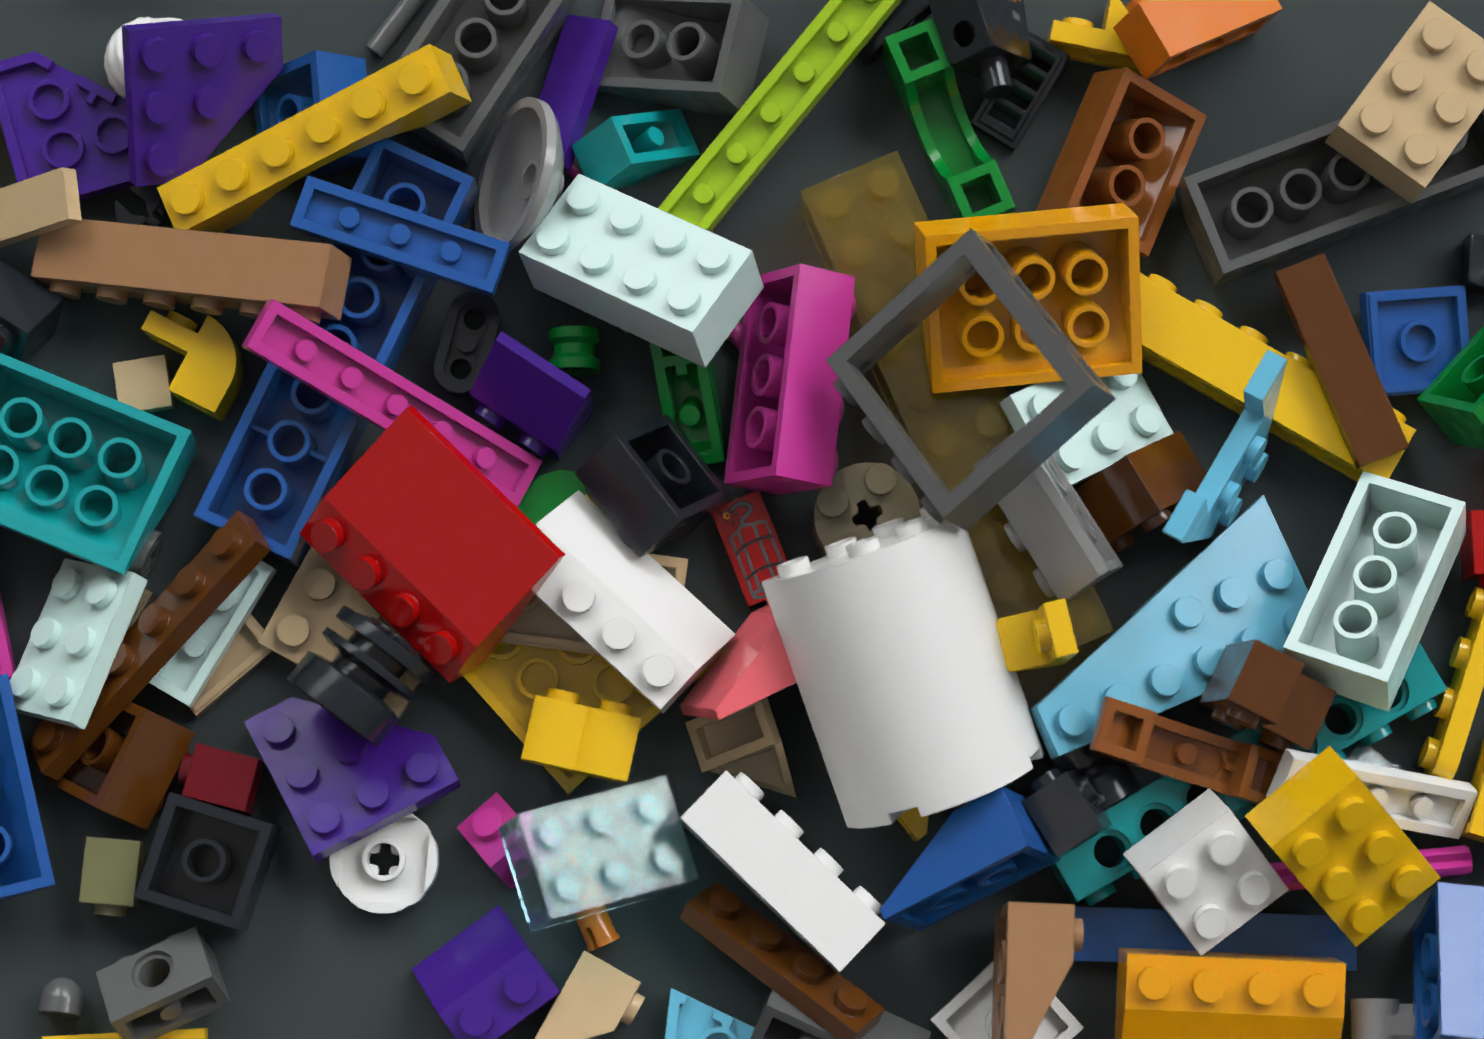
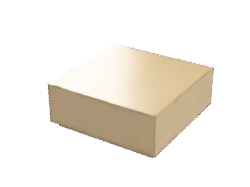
M165 355L112 363L118 401L147 413L175 409L173 395L168 390L171 378L168 358Z

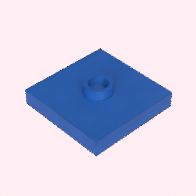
M1465 285L1375 291L1359 294L1363 342L1387 396L1422 394L1470 341Z

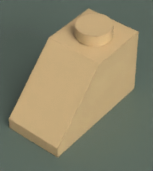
M584 950L535 1039H588L615 1031L620 1021L630 1026L646 998L637 993L642 982Z

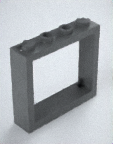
M972 228L826 360L838 376L833 382L835 388L845 400L853 406L858 404L867 415L862 420L863 426L880 444L884 445L887 442L895 453V456L891 459L894 468L910 484L916 482L924 492L925 496L920 499V502L925 510L938 523L941 524L946 520L965 531L1116 399L996 247ZM978 272L1068 388L950 492L864 377V374Z

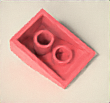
M765 597L767 605L751 612L735 633L736 636L720 652L682 701L680 708L683 715L720 720L796 683L767 597Z

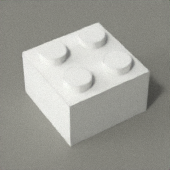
M1210 788L1123 853L1181 933L1201 956L1289 890L1230 808Z

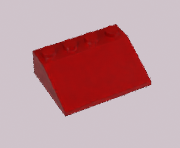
M412 405L407 407L324 496L299 533L449 683L486 661L566 555Z

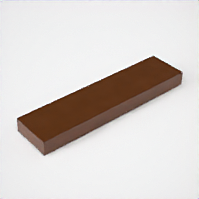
M1322 253L1275 272L1272 277L1356 469L1406 450L1409 447L1408 442L1325 254Z

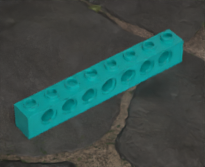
M1420 642L1389 712L1336 694L1330 706L1338 707L1346 714L1348 719L1346 731L1343 735L1331 732L1326 726L1324 718L1310 750L1303 752L1320 754L1327 747L1331 746L1342 759H1347L1342 749L1358 740L1361 741L1364 748L1392 733L1388 723L1401 715L1406 714L1411 722L1436 708L1438 705L1433 697L1447 690V687ZM1249 728L1228 738L1241 743L1264 747L1258 742L1261 734ZM1162 776L1104 809L1112 825L1070 853L1060 856V861L1050 865L1070 902H1078L1084 898L1088 906H1091L1116 892L1117 890L1112 882L1121 876L1131 872L1135 880L1140 878L1123 853L1145 837L1140 828L1142 816L1147 811H1155L1167 821L1188 805L1186 797L1192 785ZM1215 793L1230 808L1238 821L1245 818V815L1253 809L1250 802ZM1101 837L1113 839L1120 849V858L1117 864L1111 868L1100 865L1094 856V846Z

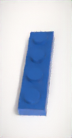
M311 176L306 178L289 224L294 231L493 298L511 250V245L508 242Z

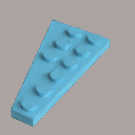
M1264 495L1253 501L1228 528L1223 529L1208 546L1182 567L1137 609L1121 627L1109 635L1092 654L1066 675L1030 709V713L1051 760L1092 742L1104 696H1109L1159 714L1203 695L1226 645L1257 639L1284 653L1283 646L1307 596L1308 589Z

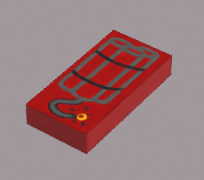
M758 490L724 503L711 514L748 609L766 602L762 581L779 575L776 566L787 561Z

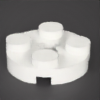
M413 813L330 855L331 875L342 894L358 908L379 914L401 912L422 901L434 884L439 868L437 842L428 825ZM382 844H391L392 854L400 856L399 865L390 867L389 875H379V866L370 864L371 853H380Z

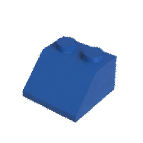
M314 50L283 64L281 72L254 102L256 135L367 77L366 60L364 58ZM373 143L323 165L305 176L341 173L362 165L366 162L373 148Z

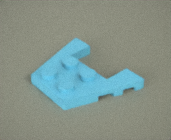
M1267 349L1243 391L1245 408L1196 493L1188 489L1184 492L1162 530L1164 534L1181 543L1215 537L1221 524L1228 528L1235 520L1243 503V499L1238 497L1247 480L1253 483L1256 482L1269 457L1268 454L1264 453L1268 442L1267 439L1287 364L1286 358Z

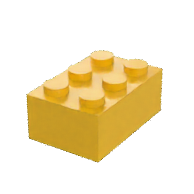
M1331 746L1322 751L1245 815L1262 838L1355 947L1441 878L1361 779Z

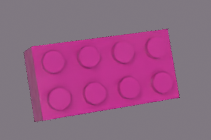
M800 263L760 275L764 288L744 314L724 484L755 491L759 490L760 492L775 495L832 487V478L838 467L836 443L838 426L844 415V401L842 395L833 384L838 376L826 360L848 341L850 321L856 310V297L854 295L855 277Z

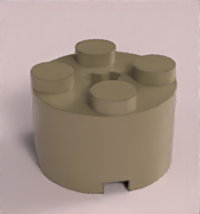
M857 463L849 465L835 473L832 478V487L821 488L813 510L812 533L816 546L824 557L827 556L824 547L831 543L849 537H856L858 541L874 536L873 530L869 531L865 524L856 526L853 523L857 518L858 510L864 509L867 514L875 513L878 516L873 527L897 518H903L904 522L921 517L919 500L911 484L889 465L883 463Z

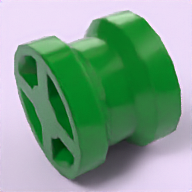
M560 326L548 330V341L554 347V356L549 360V363L571 377H586L601 373V362L595 356V347L600 343V329L590 326Z

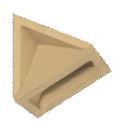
M767 697L720 720L697 717L685 722L702 773L710 771L722 775L727 771L735 778L740 772H743L759 787L797 798L782 740Z

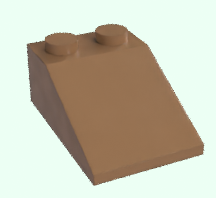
M1007 902L995 911L992 1039H1033L1074 961V952L1082 951L1084 938L1083 920L1074 918L1075 905Z

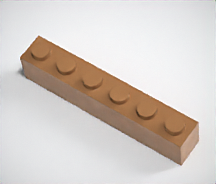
M82 219L80 222L39 235L31 277L50 286V292L65 299L79 300L82 292L96 294V299L117 305H127L128 298L143 299V304L163 310H174L176 303L191 304L190 308L192 310L209 315H222L223 308L239 309L240 315L251 319H257L267 300L274 299L318 326L321 318L341 320L352 258L332 244Z

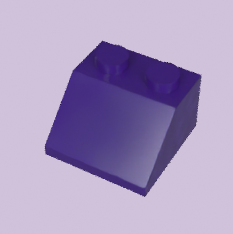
M502 331L496 338L469 393L472 403L477 406L474 414L479 419L498 431L505 424L521 435L517 442L523 448L542 460L549 453L560 461L594 411L592 393L589 388Z
M500 905L496 906L411 969L437 1013L456 1039H500L561 992V989Z

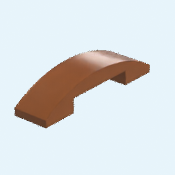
M1104 696L1090 750L1205 790L1210 788L1215 793L1258 805L1267 798L1266 795L1283 754L1254 744L1231 740L1156 715L1157 712Z

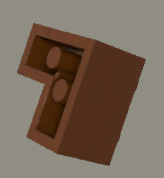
M1177 431L1127 454L1076 488L1075 491L1117 554L1136 542L1132 535V532L1143 527L1147 534L1168 522L1186 489L1196 493L1206 476V472L1181 431Z
M1254 639L1226 645L1199 703L1213 710L1210 718L1217 723L1236 731H1240L1242 726L1261 734L1258 740L1261 745L1283 754L1286 748L1298 751L1310 750L1337 691L1302 674L1301 672L1305 665L1302 662Z

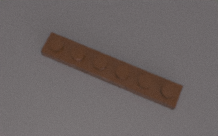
M238 510L224 526L214 533L205 547L187 566L178 572L171 584L152 604L143 610L136 622L126 631L85 730L43 720L38 724L33 734L27 739V742L42 774L58 781L271 551L252 518Z

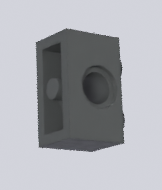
M196 926L184 932L173 934L164 941L134 955L125 956L114 964L96 972L110 1023L122 1039H155L231 1004L215 953Z

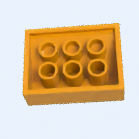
M1124 203L914 222L917 277L972 228L996 247L1098 377L1142 373L1139 217ZM978 272L922 321L930 391L932 394L1063 381Z
M1119 947L1115 1039H1341L1344 1022L1346 963L1334 957L1209 951L1201 956L1197 951Z

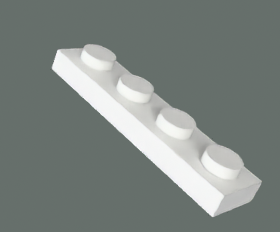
M1286 748L1266 796L1268 797L1319 754ZM1343 759L1401 829L1454 839L1460 838L1479 795V792L1469 782L1453 779L1451 781L1442 777Z

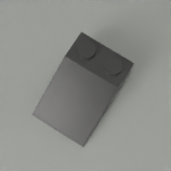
M605 0L601 19L612 21L618 27V31L598 91L701 114L735 115L752 95L769 19L749 0Z

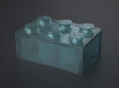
M666 775L519 813L498 828L530 932L676 892L698 879Z

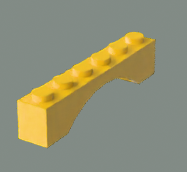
M428 44L157 187L174 228L222 233L247 220L275 194L319 167L377 141L427 126L472 101L452 55Z

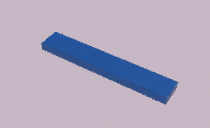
M1075 906L1074 918L1083 920L1084 938L1082 951L1074 952V961L1118 962L1119 947L1197 951L1163 909ZM1258 913L1209 950V952L1334 957L1346 963V970L1357 971V947H1355L1331 917L1327 915Z

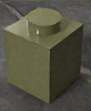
M86 837L79 902L95 904L93 914L126 917L127 906L143 908L144 900L136 898L134 895L149 854L150 843Z

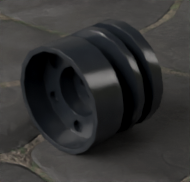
M343 605L336 618L354 633L346 640L332 629L326 627L322 634L338 652L337 655L330 661L317 653L308 651L287 680L346 726L378 748L399 721L394 711L383 700L391 692L404 700L413 702L417 694L399 679L407 672L426 685L434 673L423 663L415 648L389 627L374 617L371 618L357 613Z

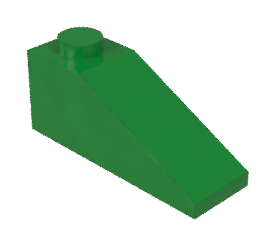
M649 342L663 415H669L706 464L724 462L726 457L714 357L704 368Z

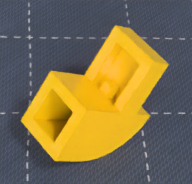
M151 310L141 329L151 340L185 356L168 390L177 400L223 422L243 382L244 366L238 346L225 328L209 315L199 332L196 333L195 330L198 325L187 317L172 310L164 317Z

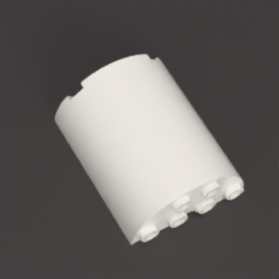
M924 507L919 509L921 514L919 518L904 522L903 518H897L873 527L874 536L858 541L856 537H849L831 543L824 547L827 556L809 562L808 556L786 561L776 566L779 575L762 581L847 828H871L890 825L904 812L918 807L920 815L923 817L963 804L1021 777L1033 768L1032 760L1041 759L1044 756V751L1017 672H1010L1006 667L996 627L998 617L969 532L946 520L941 524L938 523Z

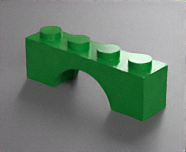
M933 18L884 37L881 57L952 219L1014 213L1016 206L996 160L991 158L984 150L968 119L957 87L954 68L948 62Z

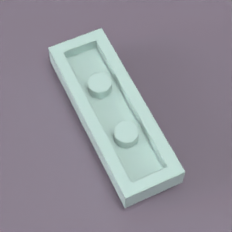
M261 561L149 683L193 708L277 570Z

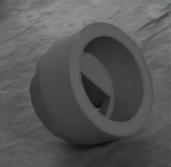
M67 978L54 979L44 987L41 993L38 1013L54 1018L80 1019L84 1004L83 992L73 980Z

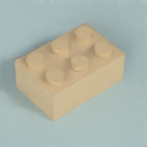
M1429 1L1325 143L1411 204L1427 187L1484 109V39Z

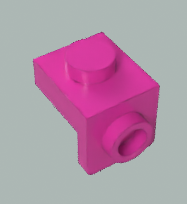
M498 792L457 826V829L487 865L509 888H514L522 880L531 877L538 870L540 864L547 859L545 853L548 852V849Z

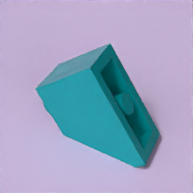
M680 108L612 116L572 145L583 175L612 189L629 187L691 161L700 155Z

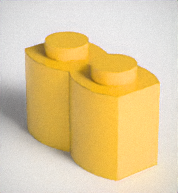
M555 688L548 689L547 697L535 695L521 755L522 761L627 784L641 718L631 716L633 706L601 700L600 708L588 707L578 704L579 694Z

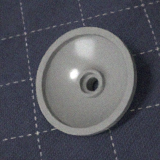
M525 97L516 102L507 111L492 136L477 182L479 195L474 206L476 232L510 243L511 250L523 244L551 211L554 203L559 199L564 186V153L560 128L552 109L545 101L534 97Z

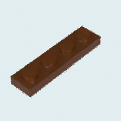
M715 881L685 904L680 916L682 921L836 1039H861L878 1024L885 1008L719 882Z

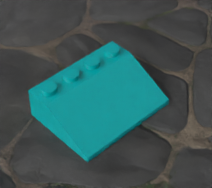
M0 353V526L125 576L176 497L198 451L192 431Z

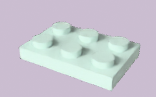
M1141 373L1099 377L1116 399L1053 454L1072 486L1099 474L1127 454L1173 434L1170 425ZM1064 381L1036 383L1009 395L1000 402V405L1014 431L1022 429L1066 390L1068 386Z
M64 559L59 572L52 582V589L40 617L32 628L30 640L18 668L10 679L17 713L85 730L148 580L131 571H128L125 576H121L94 564Z

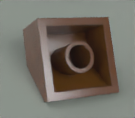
M130 702L58 781L49 776H46L44 780L102 811L148 830L153 817L160 811L164 803L165 793L185 754L188 753L189 745L196 732Z

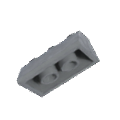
M1019 430L1015 431L1014 433L1009 435L1005 440H1003L1000 444H998L988 454H986L977 463H975L974 467L977 469L984 461H986L993 453H995ZM1053 455L997 503L1009 520L1004 525L1007 536L1020 553L1028 550L1038 566L1033 571V575L1048 598L1051 599L1056 595L1058 599L1065 598L1066 602L1070 601L1123 567L1120 559Z

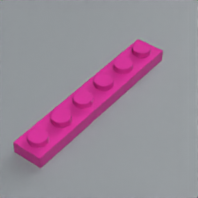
M274 299L267 300L241 346L383 431L407 407L412 405L516 507L519 506L542 463V460Z

